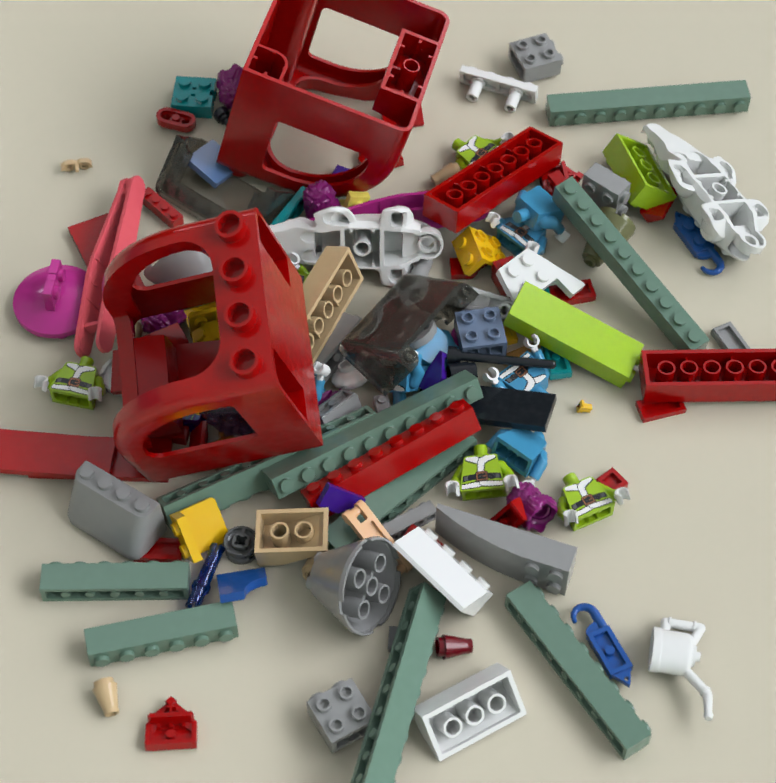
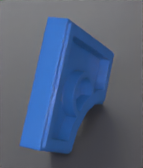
M265 567L217 575L220 603L244 600L250 591L268 585Z

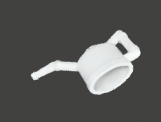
M664 617L661 620L660 627H653L648 671L684 676L700 693L699 695L703 697V716L706 721H711L713 719V695L710 690L711 688L706 686L691 670V667L695 665V661L700 662L701 652H697V643L705 632V625L697 623V621L691 622ZM670 628L691 631L692 634L690 635L689 633L673 631L670 630Z

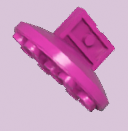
M52 259L50 266L41 268L28 275L19 284L13 297V309L19 324L25 330L38 337L64 339L76 333L86 271L75 266L62 265L61 260Z

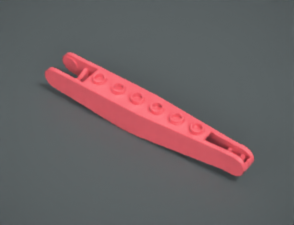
M138 175L124 178L120 181L116 196L89 261L74 339V350L80 358L90 355L95 334L96 345L100 352L108 353L113 348L116 329L113 318L103 303L102 281L104 273L112 260L122 250L137 240L145 195V183Z

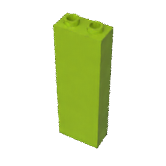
M525 281L503 322L504 326L532 341L534 340L531 335H537L540 340L539 345L619 388H622L626 381L629 383L632 381L636 373L633 368L635 365H639L641 350L644 346L639 341Z

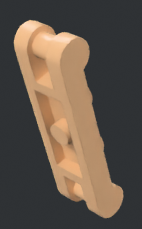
M358 500L354 504V508L346 510L341 514L342 519L346 524L350 525L360 540L379 536L388 539L392 544L395 542L363 500ZM359 515H362L365 519L362 523L357 519ZM397 551L399 559H396L399 564L397 565V571H401V575L404 572L408 573L413 569V565Z

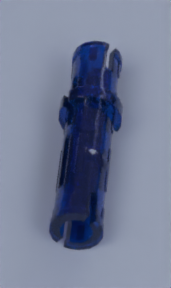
M211 543L197 580H194L192 583V591L185 604L186 608H192L194 602L195 607L201 606L205 595L209 594L211 590L210 583L225 552V548L221 544L217 552H215L218 543Z

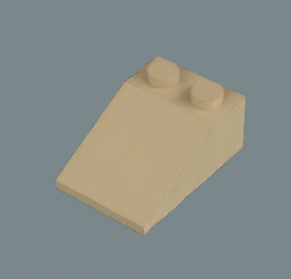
M329 508L256 510L254 554L258 566L285 565L314 557L318 552L328 551Z

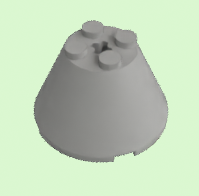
M182 251L159 259L153 266L150 264L145 268L143 274L146 279L154 284H160L213 270L211 259L206 254L198 251Z
M372 536L325 552H318L314 557L311 573L306 579V587L311 590L313 596L349 631L357 635H370L374 633L373 629L378 625L382 626L389 618L398 597L401 571H397L396 559H399V556L392 542L383 537Z

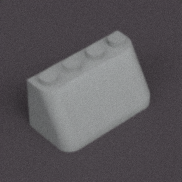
M87 460L78 468L68 508V517L71 524L130 560H138L143 557L167 531L160 503Z

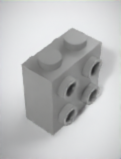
M546 33L509 44V59L523 82H532L561 73L563 57L557 52L553 40H550Z
M596 162L583 175L582 188L599 208L605 206L616 209L615 213L620 216L627 213V202L631 195L629 192L631 183Z
M352 678L335 683L331 689L324 693L318 692L307 701V712L332 754L365 736L372 710Z

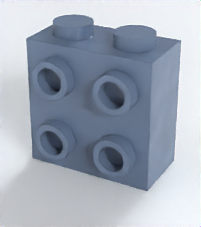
M499 306L462 310L454 313L455 333L459 349H462V352L506 356L507 339Z

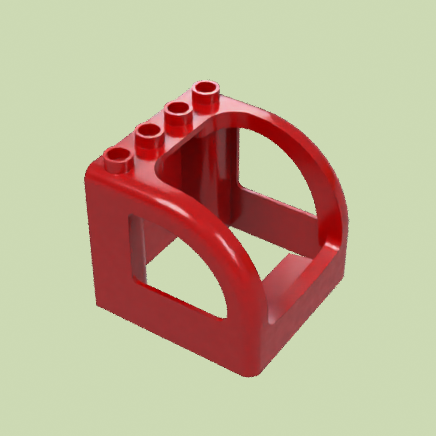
M273 0L243 67L216 163L228 167L234 176L243 177L249 175L295 193L302 186L308 188L309 184L319 180L326 181L332 186L336 192L335 198L347 197L348 191L365 192L379 185L394 170L414 126L450 23L449 17L443 11L416 0ZM324 8L331 9L399 36L388 67L374 70L354 69L312 55L309 49L322 10ZM306 90H317L326 94L362 101H375L372 110L396 122V125ZM281 122L361 153L366 159L354 168L344 172L311 174L283 165L271 150V140L278 123Z
M257 207L239 212L227 210L218 217L179 225L153 233L129 245L112 260L103 276L102 296L105 308L112 316L115 324L123 407L114 418L113 437L118 452L147 480L155 482L323 446L302 277ZM198 251L206 254L211 259L213 270L211 272L151 286H137L133 284L138 274L147 266L175 253ZM216 302L220 335L219 351L212 364L196 376L179 380L176 347L164 334L140 338L135 336V324L142 318ZM223 407H234L255 431V433L164 453H151L147 451V449L153 448L149 439L184 432L183 417Z

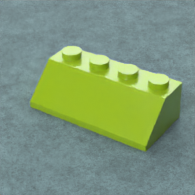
M616 133L602 152L606 158V163L611 167L613 173L631 183L629 191L631 195L628 203L635 208L640 207L647 210L675 200L677 196L648 146Z

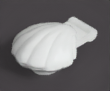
M346 359L338 364V369L332 375L331 382L338 389L353 390L365 384L371 372L365 364H359L354 359Z

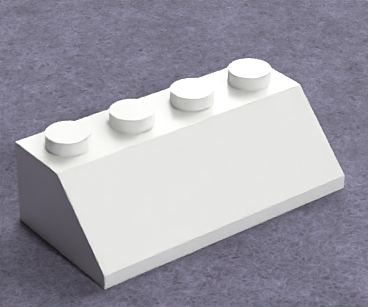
M418 526L393 543V547L459 611L474 616L493 595L488 590L490 585L482 577L476 578L471 574L473 569L465 561L459 562L454 557L455 551L447 544L442 546L437 541L438 535L430 528L425 530Z
M498 662L416 705L414 709V719L418 729L439 762L527 714L510 669Z

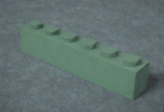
M180 560L172 562L148 561L147 563H135L133 561H125L123 563H110L108 561L86 563L78 561L62 564L60 562H51L50 564H42L39 591L43 601L190 600L191 571L189 562Z
M217 602L84 629L87 655L91 667H104L112 662H128L137 657H153L162 652H178L186 647H202L211 642H227L239 637L233 602Z

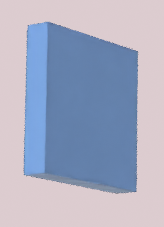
M212 139L187 156L185 163L213 188H216L232 177L233 172L228 167L216 163L221 146Z

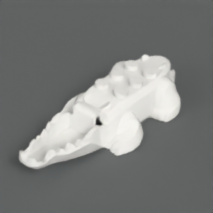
M650 123L644 125L641 133H646L647 142L651 144V148H654V154H656V160H658L660 168L669 174L671 184L683 204V210L695 220L694 224L700 228L702 237L721 248L723 255H730L737 260L747 261L750 253L760 255L766 246V240L760 232L769 222V212L759 200L746 199L735 187L736 173L733 167L720 156L714 158L707 157L689 143L668 132L658 124Z
M401 205L385 208L381 214L356 215L346 207L332 206L315 212L314 221L304 217H297L275 225H269L286 254L289 255L294 252L299 256V264L314 266L326 246L349 247L359 269L377 270L380 274L381 283L385 286H400L406 283L413 268V262H417L420 259L431 260L438 257L444 246L441 232L438 229L414 219L412 211L408 207ZM316 246H321L322 251L317 252Z

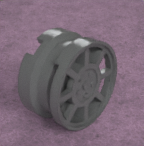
M236 526L226 533L224 537L225 554L232 563L244 565L256 558L255 554L249 558L254 553L255 532L251 528Z

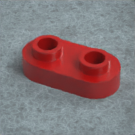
M164 107L156 113L157 123L161 127L185 133L194 130L196 127L195 116L190 112Z

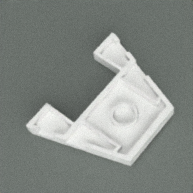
M529 248L525 249L496 272L501 286L512 302L515 301L525 281L542 290L555 283L569 298L573 297L585 286L584 282Z

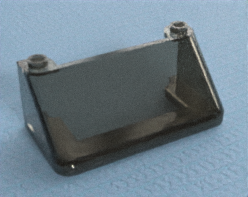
M176 135L157 179L155 190L163 199L200 221L218 217L227 210L239 212L257 207L267 224L270 225L297 193L289 188H283L278 191L271 187H267L266 192H262L234 175L218 187L213 188L188 166L193 156L192 153L208 142L202 138Z
M405 274L343 339L339 345L340 353L386 396L417 366L419 362L418 354L409 345L432 320L434 322L444 320V323L448 325L454 319V313L465 309L479 294L466 283Z

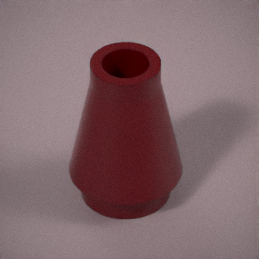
M442 634L441 637H436L435 640L436 656L447 659L470 654L473 652V641L471 638L466 639Z

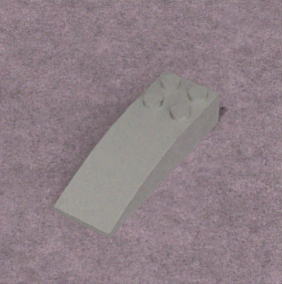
M437 504L435 532L454 547L487 567L522 581L524 584L531 581L534 586L546 589L552 594H566L574 570L578 547Z

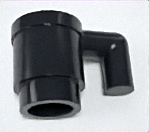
M468 361L449 363L446 365L447 378L463 370H467L478 378L477 366L475 362L469 363Z

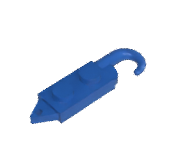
M675 211L673 230L694 258L701 260L711 258L717 266L713 270L702 266L701 270L707 275L720 274L725 264L715 250L714 244L702 237L700 228L694 224L695 220L692 216L688 217Z
M589 603L576 605L571 611V620L574 624L577 623L576 615L580 611H586L591 616L594 622L587 627L585 633L586 640L609 679H615L623 685L630 687L633 664L612 629L606 624L595 606Z

